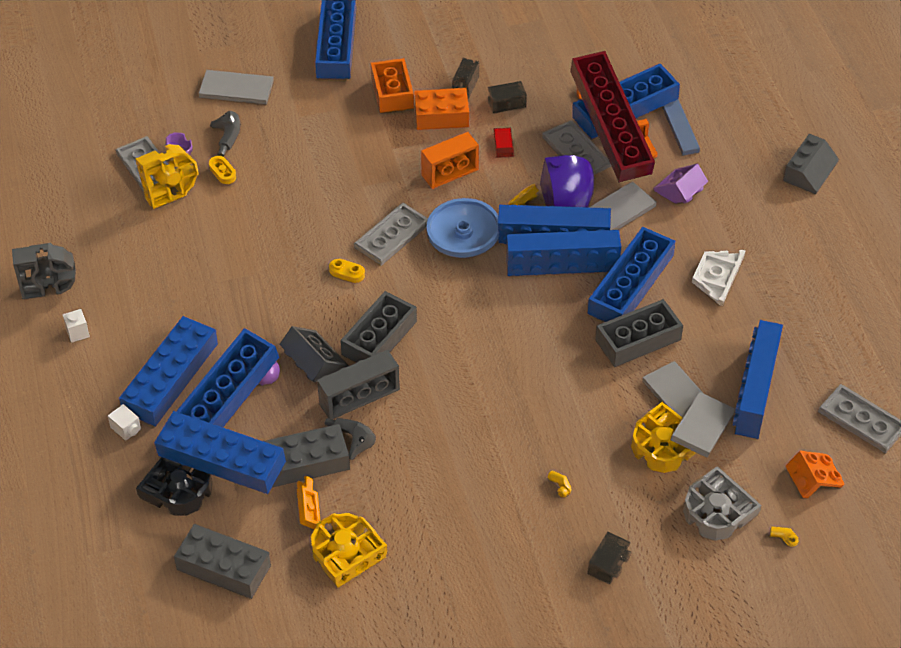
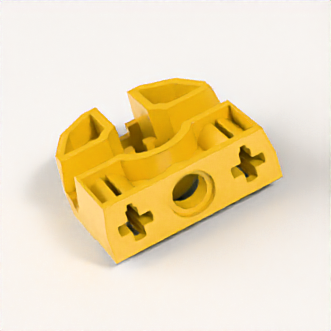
M166 145L165 154L163 152L159 154L154 150L135 158L145 198L153 209L185 197L194 186L199 175L196 161L179 145ZM169 159V164L166 165L163 161ZM150 175H152L158 183L154 184ZM175 186L178 190L176 195L171 194L170 187Z
M663 402L636 422L631 448L638 460L644 456L649 469L661 473L676 471L684 459L688 461L696 452L671 441L672 434L683 418ZM661 442H668V446H661L660 444ZM652 447H655L653 453L649 452Z
M333 513L319 521L311 535L313 559L321 564L323 571L337 588L386 558L387 544L362 516L358 517L350 513ZM326 523H331L334 530L331 535L324 528ZM352 539L356 541L355 545L351 543Z

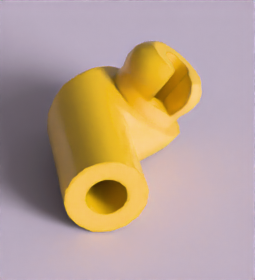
M550 471L548 480L559 485L558 495L562 498L570 495L571 486L567 477L555 471Z
M771 526L770 537H779L790 547L798 544L799 538L791 528Z

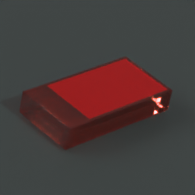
M511 127L493 128L496 158L514 157Z

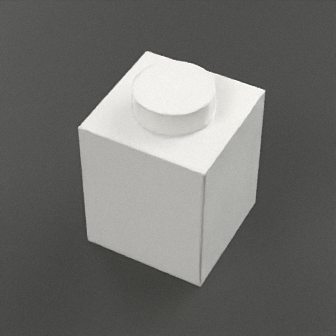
M81 309L62 314L71 343L90 337L87 322Z
M124 404L108 415L110 428L125 441L135 436L141 430L139 417Z

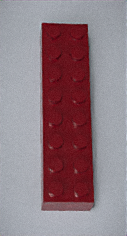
M606 51L572 58L570 72L618 182L653 174L655 160Z

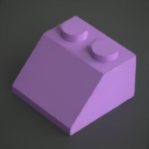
M697 163L674 169L653 189L675 204L681 202L685 204L693 199L692 196L704 189L703 186L708 180Z

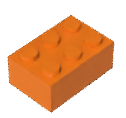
M405 58L372 62L371 79L379 112L385 113L414 109V92Z
M466 88L414 91L417 130L469 127V106Z
M469 132L421 150L422 177L432 189L479 170V144Z

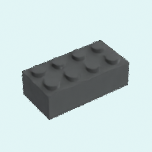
M384 291L340 340L341 355L357 363L385 350L391 352L417 322V307Z
M662 299L597 325L595 340L613 366L616 367L682 339L683 324L666 301Z
M385 350L367 359L360 360L351 366L341 368L330 375H325L317 380L319 405L328 418L335 419L399 391V365L391 353Z
M340 424L264 441L283 448L286 463L272 488L303 481L304 476L316 478L350 470L349 454Z
M197 524L192 526L174 555L178 571L250 599L253 598L271 567L268 551Z

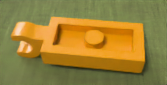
M304 476V483L301 481L297 482L300 524L315 530L317 523L320 521L318 492L313 490V479Z

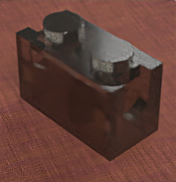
M463 58L452 80V89L460 88L462 83V87L467 89L468 99L479 78V61L473 62L471 59Z
M521 81L488 87L490 94L488 102L493 114L526 108L527 94Z
M607 531L589 561L588 574L611 584L614 578L619 577L623 562L627 563L631 556V551L628 550L630 541Z

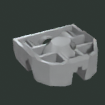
M717 466L690 485L683 513L689 525L696 522V526L699 527V534L702 537L721 540L729 538L737 527L741 529L758 516L762 505ZM721 509V513H715L713 510ZM704 513H707V518L703 520L701 517Z

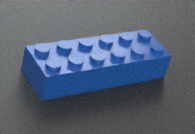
M322 0L315 61L316 78L351 79L356 0Z
M661 63L620 81V85L635 118L679 99L680 84ZM580 99L574 102L572 118L591 139L597 137L598 134L583 100Z
M499 205L498 243L507 244V234L610 230L611 208Z
M642 226L590 296L587 314L607 322L634 311L674 256L676 241Z
M619 230L507 234V275L609 272L621 256L622 246Z
M182 316L119 397L120 405L124 404L139 417V420L156 427L218 345L216 329Z
M760 320L759 326L754 327L752 336L754 339H752L749 353L752 354H749L747 357L733 420V426H736L735 434L759 439L783 324Z
M244 328L176 412L224 427L279 359L276 346Z
M176 411L172 412L154 442L160 457L265 494L269 493L286 463L284 450L281 447Z

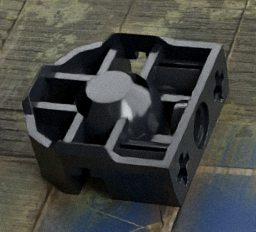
M161 457L136 487V491L140 499L158 508L164 504L168 508L169 513L174 516H187L201 508L204 495L207 497L211 495V474L197 469H193L191 472V467ZM193 487L198 493L193 492L191 488ZM172 492L173 496L170 499H168V497L170 496L169 493Z

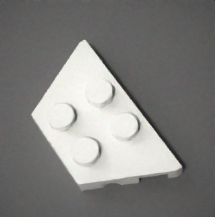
M739 250V253L731 254L728 251L704 252L693 276L692 283L719 305L723 306L745 256V250Z

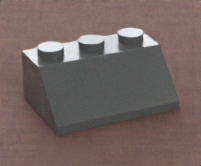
M809 133L787 164L783 181L817 194L839 162V158L825 139Z
M292 326L280 343L284 353L293 358L296 362L295 365L304 370L307 378L313 382H316L325 375H330L341 368L349 366L316 330Z

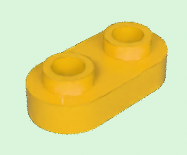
M214 156L209 160L210 171L221 183L231 184L236 180L235 169L224 157Z
M532 184L518 193L508 204L526 205L527 201H531L538 196L539 189L535 184Z
M334 259L329 264V272L333 277L352 283L361 282L365 278V269L359 264L343 259Z

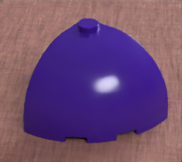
M573 155L546 157L540 180V188L545 205L588 208L593 196L595 183L591 163L582 157Z

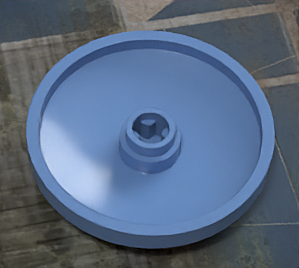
M470 198L450 200L439 205L430 214L427 221V236L432 246L445 255L459 258L477 256L489 250L499 238L498 214L490 205L480 200Z

